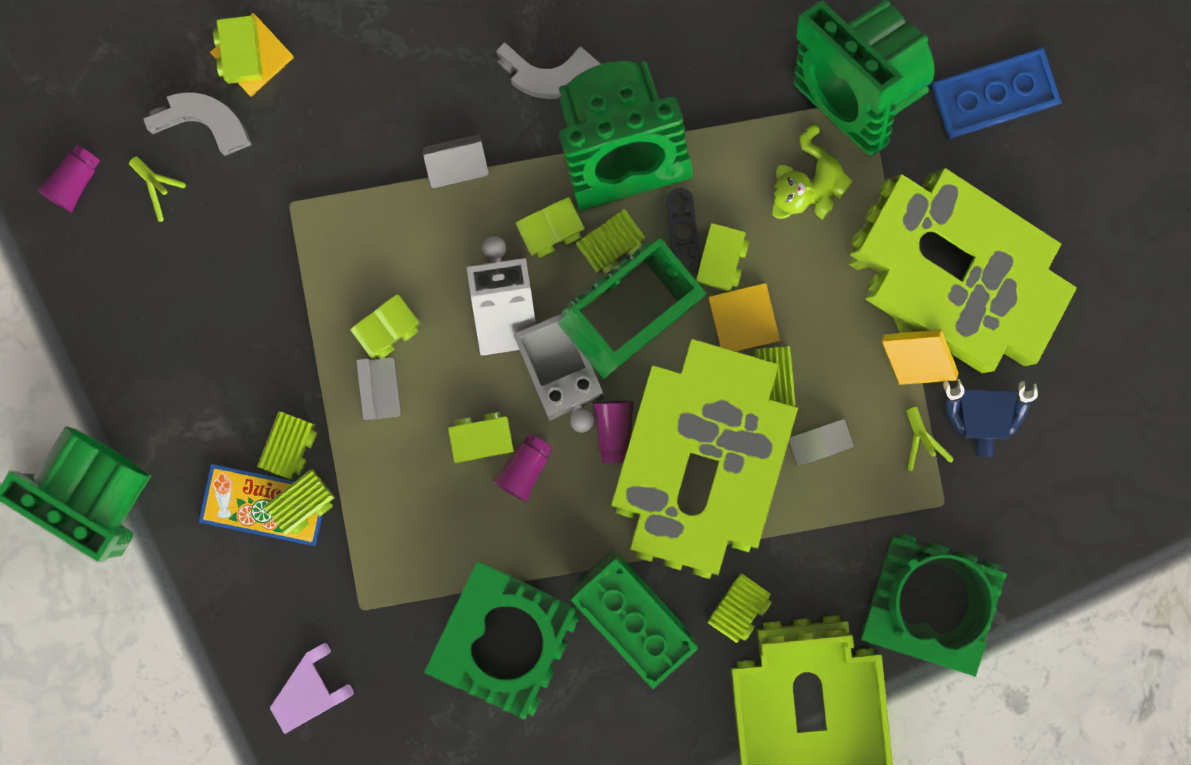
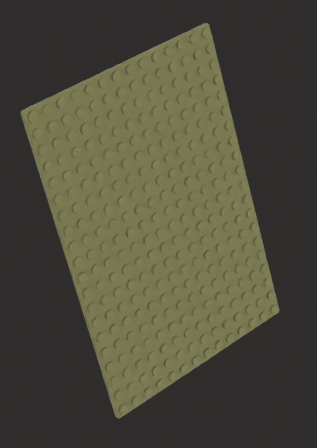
M818 108L686 131L687 151L691 160L693 178L579 212L572 190L564 153L487 167L489 172L487 176L436 188L431 187L428 177L292 202L289 209L359 607L362 610H370L462 593L478 560L523 582L590 570L613 548L627 563L643 560L634 557L636 551L630 550L640 514L634 513L633 518L616 514L617 507L611 506L623 463L601 462L602 451H599L597 424L592 403L583 407V409L591 412L594 418L593 426L587 432L580 433L571 427L570 417L572 412L549 421L520 350L480 356L466 267L490 263V259L482 251L483 242L488 237L497 236L505 242L506 251L502 257V262L526 258L536 324L562 314L561 312L568 307V304L581 293L584 295L598 279L605 275L603 271L598 274L594 272L577 248L576 243L578 241L566 245L564 241L553 246L555 249L553 253L539 258L537 254L531 256L519 232L516 222L567 197L570 198L585 231L580 233L582 238L625 209L645 236V241L641 243L642 245L648 240L653 244L661 238L671 250L666 200L668 194L673 189L685 188L690 191L694 200L700 262L711 223L746 232L744 240L749 241L745 258L739 257L737 269H741L742 272L738 287L732 286L731 291L764 283L767 284L780 341L738 351V353L753 356L754 349L790 346L796 404L794 407L798 408L790 437L845 419L854 445L853 448L797 466L790 443L788 442L761 539L942 506L944 504V495L937 457H932L929 454L921 438L913 470H907L914 432L906 410L917 407L925 430L932 436L923 383L900 385L882 343L884 334L900 332L891 315L865 299L869 292L867 289L868 283L875 274L879 273L869 267L858 271L848 265L852 259V256L849 255L853 248L851 244L852 239L860 229L863 230L868 221L865 219L868 210L873 204H877L882 196L879 194V191L885 182L880 151L872 156L866 155ZM813 123L818 124L820 132L811 139L812 144L822 147L829 155L836 158L845 174L853 182L841 199L832 195L830 199L834 203L833 209L824 220L816 216L814 212L815 204L809 205L803 213L791 214L787 218L777 219L772 215L775 203L773 199L774 185L777 181L776 169L778 165H788L795 171L807 175L810 180L814 177L818 159L801 149L799 137L806 127ZM676 194V199L671 200V203L678 206V215L672 214V219L675 220L680 217L691 218L690 213L684 215L683 206L688 203V199H683L682 194ZM679 223L676 225L674 233L679 239H687L691 236L692 230L688 224ZM693 242L687 245L675 244L676 249L682 248L683 256L679 261L686 269L690 268V263L695 262V259L688 256V247L694 248ZM625 254L617 260L618 263L623 261L625 258L629 259V256ZM644 263L622 280L610 294L606 293L584 310L582 314L613 352H616L678 301L650 267ZM699 266L693 273H691L695 280L697 277ZM509 271L508 279L513 282L519 279L518 271ZM482 274L479 276L478 282L480 285L486 286L489 284L490 278L488 275ZM700 285L707 294L691 310L609 376L603 379L592 366L604 395L603 399L596 402L634 401L631 435L652 366L681 374L691 339L720 347L708 297L727 293L726 291ZM399 294L421 323L416 327L419 331L406 342L402 338L392 345L395 350L385 357L395 359L401 415L399 417L363 420L356 360L373 359H371L350 329L385 302ZM586 380L578 383V388L581 390L589 387V382ZM555 392V394L550 395V399L557 402L561 399V394ZM501 412V417H508L514 451H516L520 443L524 442L529 433L553 448L547 458L548 462L531 491L527 503L512 496L491 481L506 465L514 452L454 463L448 427L454 426V420L471 418L472 423L484 421L483 415ZM690 453L677 496V504L682 513L695 516L704 511L719 461ZM728 540L727 545L733 544V541Z

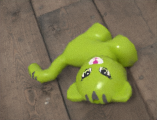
M813 123L806 127L799 137L801 149L818 159L814 177L810 180L807 175L795 171L788 165H778L776 169L777 181L774 185L773 199L775 203L772 215L777 219L787 218L791 214L803 213L809 205L815 204L814 212L816 216L824 220L833 209L834 203L830 199L832 195L841 199L853 182L845 174L836 158L829 155L822 147L812 144L811 139L820 132L818 124Z

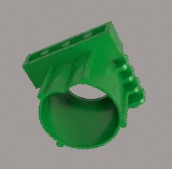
M823 0L799 15L796 38L800 43L797 49L799 54L796 57L798 65L795 67L794 86L866 155L872 156L888 146L890 142L889 135L892 131L891 124L893 123L894 115L929 92L927 86L930 85L934 77V61L927 44V35L922 34L914 25L906 23L899 11L890 5L889 0L881 1L849 23H846Z
M629 61L600 64L580 73L567 85L559 87L561 95L560 106L567 128L559 132V137L579 212L693 178L691 160L687 151L683 117L678 101L675 97L659 100L646 61H642L639 64Z
M65 426L36 474H22L19 471L8 472L0 485V502L93 560L104 562L107 558L122 556L134 537L133 532L121 524L152 475L96 439L76 428Z
M899 533L898 538L891 536L890 544L884 557L885 560L879 573V579L873 592L872 601L868 605L858 638L976 677L986 646L985 639L990 630V624L995 614L997 601L1001 595L1002 585L1007 573L1001 572V565L986 560L983 565L978 564V557L956 551L955 556L948 554L950 548L928 542L927 547L915 544L917 538ZM930 564L942 565L954 571L962 579L968 594V606L961 622L951 631L938 633L926 622L910 624L901 616L899 604L901 590L908 576L916 568Z
M478 560L424 673L457 689L460 688L525 720L527 714L533 716L541 699L537 698L536 695L540 686L546 688L553 675L554 669L550 667L553 659L560 660L567 645V641L563 640L566 631L573 632L580 616L575 614L577 607ZM502 606L516 607L531 615L539 625L543 637V650L538 663L524 676L511 680H501L487 675L476 665L471 655L472 643L481 637L485 631V615L490 610Z

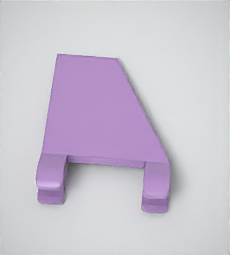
M323 643L305 654L270 707L284 734L354 694V690L349 684L331 694L315 667L314 662L330 654L331 649L327 643Z

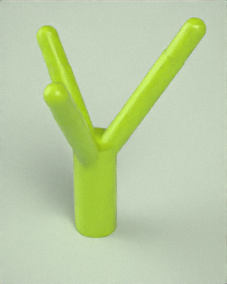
M135 156L130 160L129 165L146 181L157 219L162 222L164 218L155 187L163 195H166L167 190L160 182L184 188L186 184L155 174L138 156Z
M913 407L906 410L914 432L907 470H913L920 438L932 457L936 456L935 448L948 462H952L953 457L925 430L918 408Z

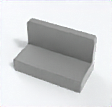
M480 134L422 147L432 188L475 179L489 174Z
M391 357L383 358L382 360H356L363 420L399 417L401 410L395 359Z

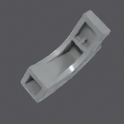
M505 42L497 50L500 66L510 74L513 71L516 72L511 79L512 85L528 95L543 99L560 98V86L567 85L573 78L585 70L600 65L581 46L564 64L553 69H540L530 65Z
M178 93L167 96L171 108L166 109L165 106L156 108L149 112V117L143 119L147 130L152 134L182 122L196 121L203 123L211 129L219 150L223 155H228L252 145L248 133L239 118L226 105L204 94Z

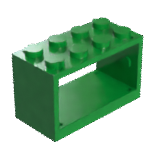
M661 238L653 244L648 240L635 251L634 255L629 259L625 258L613 268L609 275L606 277L604 275L598 279L584 295L582 293L579 294L561 312L564 317L558 325L603 379L691 310L707 294ZM646 263L678 302L616 352H613L582 312L606 293L610 294L622 280Z
M614 548L570 587V600L652 689L698 649L694 635Z

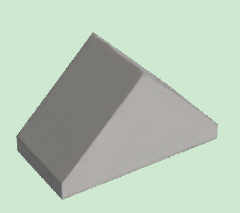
M845 419L789 438L797 466L854 447Z

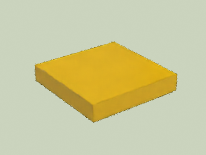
M254 13L250 16H253L257 22L263 79L238 82L250 97L294 58ZM215 47L210 53L217 60V58H221L220 47Z
M766 283L708 297L721 348L738 352L780 341Z
M942 329L884 334L882 343L900 385L957 380L958 370Z

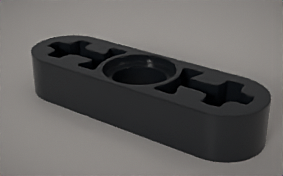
M675 188L668 194L666 200L671 251L678 259H681L683 250L682 248L676 249L675 244L687 245L693 242L694 248L688 247V256L695 259V262L690 263V268L687 269L691 274L698 268L700 263L694 200L689 190ZM676 194H682L683 199H688V203L683 206L684 215L690 213L691 218L680 217L675 220L672 219V214L678 215V206L671 203V200L676 199ZM677 224H688L692 230L691 236L687 239H679L674 233Z

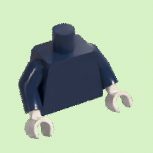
M957 379L958 385L950 389L948 381H945L943 386L947 394L946 416L955 431L962 435V438L976 439V457H994V440H1007L1010 435L1015 434L1027 416L1031 401L1036 399L1038 393L1036 384L1033 385L1031 391H1024L1025 381L1019 383V396H1017V392L964 390L960 379Z

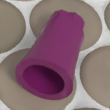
M75 145L70 154H66L60 165L37 191L56 205L72 213L85 186L95 173L94 169L100 160L84 148Z
M634 401L592 403L597 424L599 451H602L601 462L623 463L631 439Z
M529 433L524 442L519 444L506 465L491 481L512 496L527 503L531 491L548 462L547 458L553 448Z

